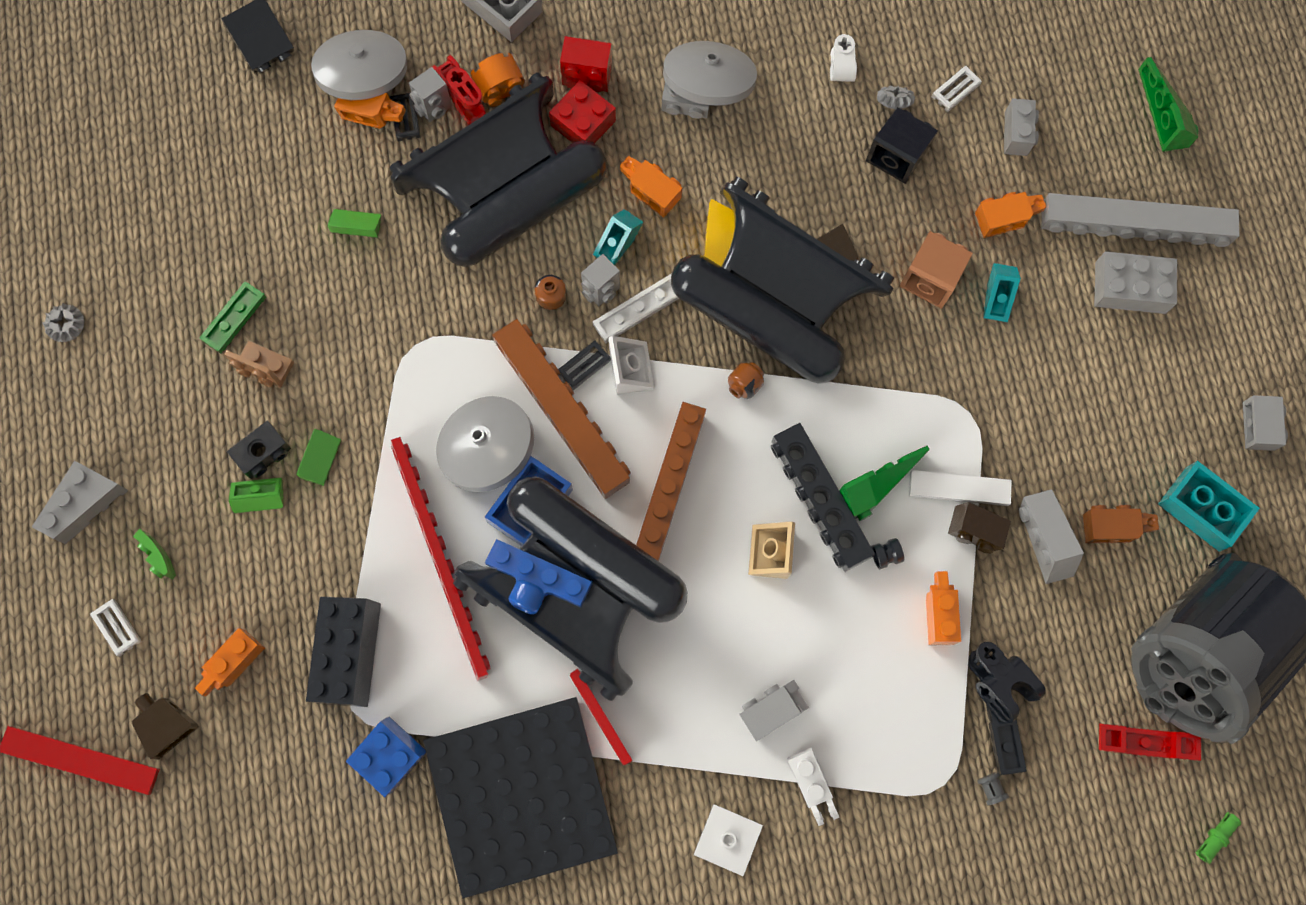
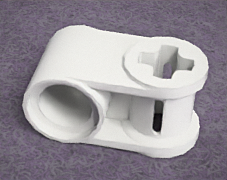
M842 34L835 39L834 47L831 50L830 80L854 82L857 73L855 41L851 36Z

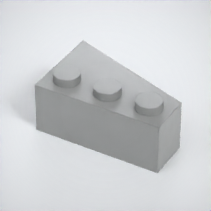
M74 461L32 525V528L66 544L91 523L90 520L101 511L104 512L110 507L109 504L118 496H123L128 490Z
M1053 490L1023 497L1021 507L1019 508V516L1025 523L1045 584L1074 577L1084 552Z

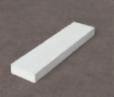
M671 274L592 322L605 344L609 342L610 336L621 335L679 299L671 287Z
M912 470L910 472L909 496L1009 506L1011 505L1012 480Z

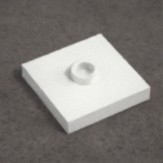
M713 804L693 855L744 876L763 825Z

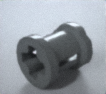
M999 772L989 774L977 780L978 784L982 785L988 799L986 801L987 806L1009 798L1008 793L1004 792L1000 783Z

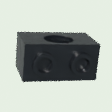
M267 420L230 448L227 453L242 472L250 479H253L254 477L262 476L267 471V467L272 463L284 459L291 447ZM261 447H266L265 453L260 457H256L257 450Z

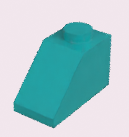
M625 209L614 214L593 255L598 258L604 254L616 265L634 242L644 222Z
M993 263L987 284L984 318L1008 322L1021 279L1017 267Z

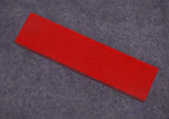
M578 669L570 673L572 681L622 765H627L633 760L590 688L579 678L580 671Z

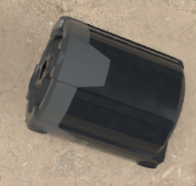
M1223 553L1218 556L1161 617L1137 637L1136 642L1131 648V666L1137 683L1136 688L1144 699L1146 708L1153 714L1158 715L1166 723L1171 722L1178 728L1195 736L1210 739L1211 742H1229L1233 744L1239 741L1248 733L1253 723L1306 663V597L1287 578L1266 566L1243 561L1235 553ZM1190 688H1192L1195 692L1196 698L1192 695L1188 698L1182 699V697L1187 693V691Z

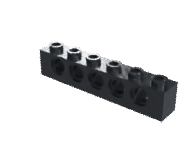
M801 423L774 435L771 441V450L777 459L781 458L784 464L783 471L789 480L792 479L797 487L795 492L801 502L805 501L809 510H807L810 520L813 524L817 523L821 529L820 537L826 546L830 545L834 553L832 558L838 568L842 567L844 572H847L871 559L875 555L872 547ZM797 450L801 453L802 458L795 460L790 456L789 452ZM808 471L812 473L814 480L810 482L805 481L802 478V472ZM814 494H823L826 497V503L816 502ZM828 515L836 516L839 524L836 526L830 525L826 517ZM847 537L851 541V547H842L839 543V538Z

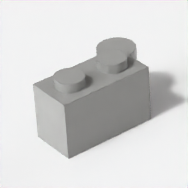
M795 680L781 688L776 684L764 692L767 697L757 702L756 698L742 706L744 711L739 715L756 742L801 714L802 712L797 705L800 706L802 711L809 708L798 692L800 688Z

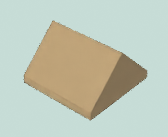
M795 522L752 525L748 575L782 579L789 578L792 574Z

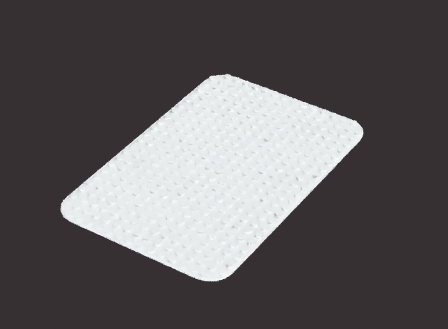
M459 336L431 337L414 345L401 359L393 384L356 598H367L381 603L368 707L350 706L351 710L366 724L376 727L380 721L390 717L409 734L436 737L577 697L592 756L619 760L570 677V673L578 669L580 673L582 670L575 666L573 661L499 606H495L491 602H489L487 607L478 604L474 600L477 592L469 587L467 591H463L464 597L460 599L463 607L468 606L473 621L469 622L472 632L477 630L482 645L478 646L481 656H487L491 668L487 671V678L480 681L476 680L392 452L391 440L401 437L403 444L407 443L410 448L412 457L408 459L411 467L416 466L419 472L420 480L417 483L420 490L425 489L429 503L425 505L428 513L433 512L438 526L434 527L437 536L442 535L446 546V550L443 551L445 559H451L454 570L467 561L475 562L483 567H489L485 564V561L496 539L518 549L521 547L487 523L485 515L510 482L494 490L472 492L459 488L443 474L437 461V440L444 424L456 410L470 401L489 396L503 397L515 402L527 414L534 429V446L531 456L572 483L573 491L569 495L570 498L636 545L683 401L706 408V414L659 562L683 580L688 592L687 603L683 612L676 619L664 623L649 620L635 609H632L623 626L618 643L619 664L633 680L632 686L623 696L617 695L613 701H610L601 695L600 691L603 686L596 680L592 685H588L633 760L632 762L797 782L787 758L812 748L829 787L900 796L927 795L944 786L957 770L963 747L976 545L960 543L956 540L957 537L948 534L955 506L966 502L909 496L910 472L912 470L981 477L982 442L980 429L972 415L956 401L938 395L833 382L817 384L808 379L764 374V385L752 398H736L730 393V386L728 384V376L734 370L650 360L654 382L653 389L617 395L612 363L610 361L573 390L574 395H572L577 403L581 401L587 409L588 414L586 416L591 423L595 421L603 433L600 436L604 442L609 441L617 452L614 456L619 463L623 461L631 472L628 475L630 483L607 499H604L494 341ZM543 347L547 354L544 356L549 364L553 362L558 369L580 352ZM589 353L566 373L570 374L595 353ZM599 357L596 361H594L591 365H589L586 369H584L572 380L574 381L575 379H577L580 375H582L585 371H587L590 367H592L603 357ZM559 375L558 377L562 383H565L564 378ZM801 423L838 490L849 481L872 470L875 473V471L889 462H893L895 465L901 457L928 445L930 450L871 511L873 515L860 522L856 518L870 546L878 543L884 545L888 540L897 538L903 549L904 562L899 564L890 563L887 568L879 570L872 557L847 572H844L842 567L838 568L832 558L834 553L830 545L826 546L820 537L821 529L817 523L813 524L808 516V506L805 501L801 502L796 495L795 488L797 487L792 479L789 480L786 477L781 458L777 459L771 450L773 436ZM797 450L789 452L790 456L795 460L802 458L801 453ZM808 471L802 472V478L805 481L810 482L814 480L812 473ZM814 494L816 502L826 503V497L823 494ZM828 515L826 517L830 525L836 526L839 524L836 516ZM795 522L792 574L789 578L782 579L748 575L752 525ZM847 537L839 538V543L842 547H851V541ZM937 571H948L949 585H954V590H958L961 642L955 645L928 644L926 594L930 592V585H934V573ZM455 573L451 574L453 580H455L457 576ZM795 680L800 688L798 692L809 708L802 711L800 706L797 705L802 712L801 714L756 742L739 715L744 711L742 706L756 698L757 702L767 697L764 692L776 684L781 688Z

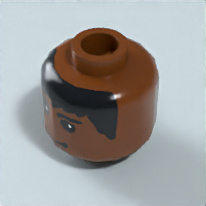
M551 274L541 277L536 282L534 288L535 297L541 307L547 310H555L564 304L567 294L565 283L561 278Z
M752 362L739 364L728 376L730 393L736 398H752L764 385L762 369Z

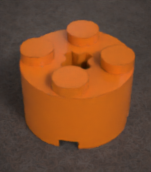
M503 53L492 55L478 64L480 68L476 72L473 69L470 73L472 80L482 92L483 102L488 103L490 107L500 105L503 98L510 96L509 92L514 86L521 85L523 87L525 84V79L511 53H508V57H504Z

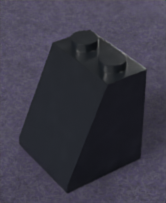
M254 0L221 18L224 28L253 73L257 71L260 74L272 68L270 64L279 60L281 63L292 57L291 53L294 52V47L266 0Z
M897 107L875 136L866 162L906 184L934 141L938 130L930 123L923 122L914 117L911 112Z

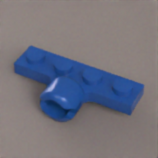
M496 539L485 561L487 566L516 579V584L508 598L509 602L515 608L529 614L538 612L544 597L548 594L582 607L592 586V581Z

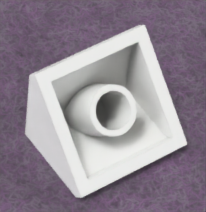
M610 336L609 351L617 395L653 389L654 382L647 342Z

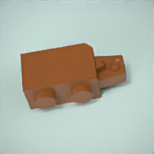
M1096 505L1083 514L1085 543H1131L1133 540L1139 539L1143 533L1159 530L1157 515L1141 513V509H1132L1131 505L1116 506V509H1107L1106 505Z

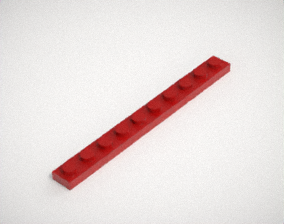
M401 437L392 439V452L476 680L480 681L488 676L487 671L491 669L487 656H481L478 646L482 645L477 630L472 632L469 622L473 621L468 606L463 607L460 598L464 597L463 591L453 584L454 580L451 574H454L455 570L451 559H445L443 551L446 550L442 535L437 536L434 527L438 525L434 513H428L425 505L429 503L425 489L420 490L417 481L420 480L417 467H411L408 459L412 457L410 448L407 443L403 444Z

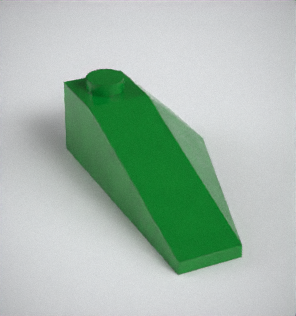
M1147 57L1138 70L1162 151L1189 148L1199 137L1198 126L1194 123L1191 113L1152 57Z
M928 445L901 457L895 465L893 462H889L875 471V473L873 470L844 484L839 491L854 518H858L860 522L873 515L871 511L930 450Z

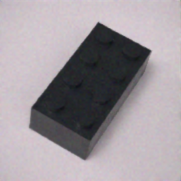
M320 597L306 702L368 707L381 603L367 598Z

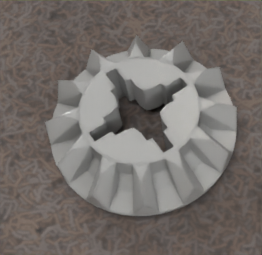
M890 85L878 91L877 100L885 107L903 109L914 103L915 96L914 92L906 87L901 88L899 85L897 87Z
M62 303L61 306H53V310L45 313L46 319L43 322L45 333L55 341H71L83 330L84 317L81 311L73 305ZM64 316L68 323H64L63 327H61L57 322L62 321Z

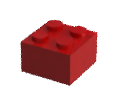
M565 36L560 58L562 85L572 89L581 80L595 92H608L612 70V43Z
M579 80L549 112L550 126L572 143L580 140L596 143L616 122V107Z

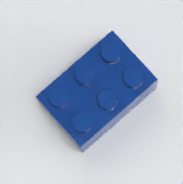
M530 456L523 470L511 480L485 515L487 523L520 546L526 542L531 533L518 525L508 514L507 499L516 483L526 477L537 476L547 480L568 496L573 491L572 483L532 456Z

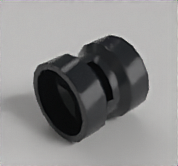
M897 538L888 540L884 545L878 543L871 546L875 553L873 560L879 570L887 568L890 563L899 564L904 562L903 549Z

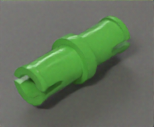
M1226 812L1215 829L1211 828L1209 830L1208 838L1196 851V855L1204 862L1211 864L1221 848L1228 846L1230 843L1229 838L1242 824L1241 820L1234 814Z

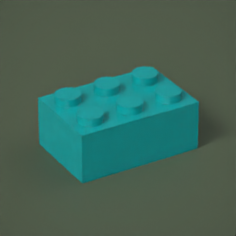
M1199 461L1192 463L1183 470L1158 503L1160 507L1217 551L1232 547L1260 509Z

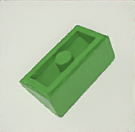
M334 209L328 222V228L331 233L378 238L382 215Z
M314 429L297 471V476L300 479L324 486L341 439Z
M282 478L231 483L229 504L234 513L283 508Z

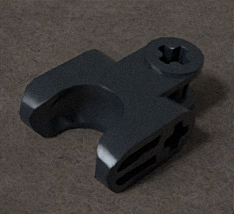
M983 642L978 646L977 650L970 653L968 666L980 679L976 684L977 693L1003 723L1014 722L1020 711L1018 704L1012 698L1011 690L1019 692L1026 700L1031 702L1038 701L1044 697L1046 691L1044 684L1021 658L1011 656L1007 659L1001 649L992 642Z

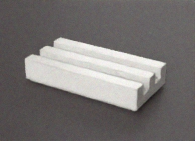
M964 66L933 92L931 97L934 100L937 99L940 106L943 105L945 107L944 110L949 112L974 91L982 81L967 66ZM965 74L968 76L945 96L942 95ZM972 80L974 81V82H973L971 85H969L965 90H963L959 95H957L953 100H951L950 102L948 101L952 96H954L958 91H960V90H961L964 86H966L970 81H972Z
M111 599L90 613L116 656L120 657L124 654L123 652L129 651L133 648L132 646L142 642L116 600ZM110 607L114 611L115 615L121 622L122 626L128 633L131 640H128L125 634L123 633L122 629L120 628L115 618L109 611ZM101 613H104L105 617L111 624L117 636L123 643L121 647L118 645L115 638L109 631L108 627L102 620L100 616Z

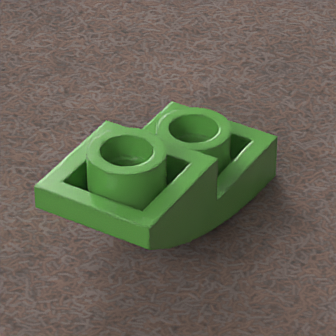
M139 529L133 537L140 542L137 547L149 555L145 560L152 565L149 570L161 579L164 576L174 579L176 576L175 570L167 553L149 533Z

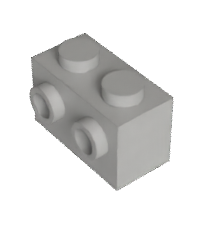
M433 67L409 82L411 89L409 95L415 103L413 108L420 117L424 116L429 123L434 119L441 118L452 107L447 85Z
M665 82L661 111L671 115H689L695 119L707 118L709 105L692 102L679 96Z
M1012 98L1005 111L1004 154L1027 156L1032 147L1037 145L1039 133L1035 131V124L1038 122L1039 110H1036V100Z
M604 254L581 272L582 294L590 303L594 301L598 307L604 302H610L615 297V292L620 289V270Z
M1253 395L1243 402L1245 449L1275 451L1286 445L1288 432L1285 429L1286 407L1283 405V397Z

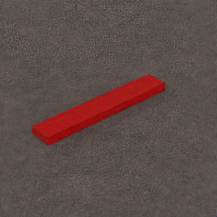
M7 726L0 744V753L146 795H151L160 771L159 768L12 726Z

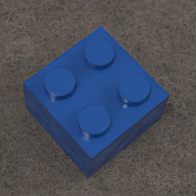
M387 717L377 724L346 762L382 796L386 797L397 788L424 757L426 750L392 718Z

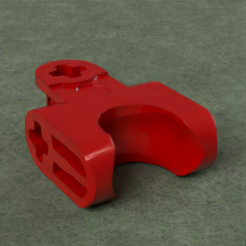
M449 55L446 57L447 61L438 67L435 65L431 67L444 80L454 107L467 124L470 125L486 114L485 108L481 104L483 101L482 92L463 68H460L454 57Z

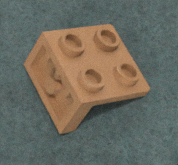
M251 341L247 342L240 356L228 350L224 353L230 361L229 365L236 368L238 374L250 378L251 375L259 378V383L270 388L272 385L281 388L294 364L292 359Z

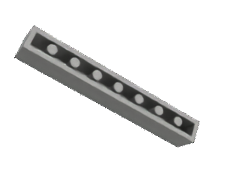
M1049 193L1044 199L1046 208L1042 212L1041 229H1047L1054 233L1070 231L1077 235L1093 233L1100 237L1116 235L1124 239L1139 237L1147 241L1161 239L1167 240L1170 243L1184 241L1191 242L1194 245L1215 244L1217 247L1229 246L1239 237V210L1054 193Z

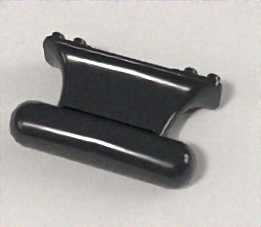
M540 72L533 74L529 78V86L524 89L521 85L514 86L509 92L511 97L506 99L507 101L437 146H432L426 151H423L422 148H416L410 153L412 160L406 164L399 160L389 167V170L392 172L391 182L398 195H405L415 189H429L446 198L462 214L448 223L443 229L440 238L441 249L444 255L457 266L470 267L476 265L598 185L606 175L608 169L607 159L602 149L595 143L580 140L570 144L558 153L553 148L542 120L543 107L552 100L554 95L553 82L549 76L543 77Z
M736 177L731 183L727 182L720 190L721 196L731 205L735 218L732 243L722 266L700 254H691L680 259L674 266L671 274L673 292L680 300L809 381L817 384L827 383L835 379L842 371L845 353L842 345L835 338L822 331V327L840 306L858 295L866 293L880 297L890 295L893 291L891 283L895 278L885 271H881L880 274L871 273L870 271L874 264L865 258L853 261L843 257L775 213V210L766 205L770 199L767 194L759 190L752 195L745 192L749 184L742 178Z
M529 476L519 480L511 489L507 499L508 514L518 525L531 533L519 549L592 581V586L582 607L548 594L544 597L537 613L529 614L511 605L508 599L516 584V579L490 566L483 567L472 561H467L456 568L454 573L457 577L453 584L462 591H467L469 587L476 591L477 594L474 600L481 606L487 607L489 602L499 606L573 661V664L582 670L579 678L584 683L592 685L595 680L603 686L600 691L601 695L613 701L617 695L623 696L633 684L632 678L621 668L618 661L619 638L632 609L657 623L676 619L683 612L687 603L688 592L686 585L677 574L547 480L537 476Z

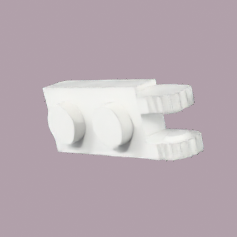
M812 748L788 757L790 767L818 826L824 824V818L817 805L825 801L831 817L834 820L839 818L832 801L833 796Z

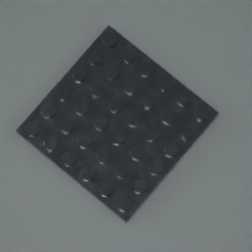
M577 697L423 740L462 899L618 854Z

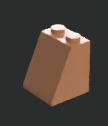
M929 231L899 287L942 309L954 291L973 253L961 244L950 242L942 234Z

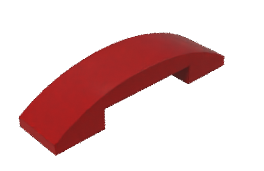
M1099 724L1100 751L1201 761V737L1193 734Z

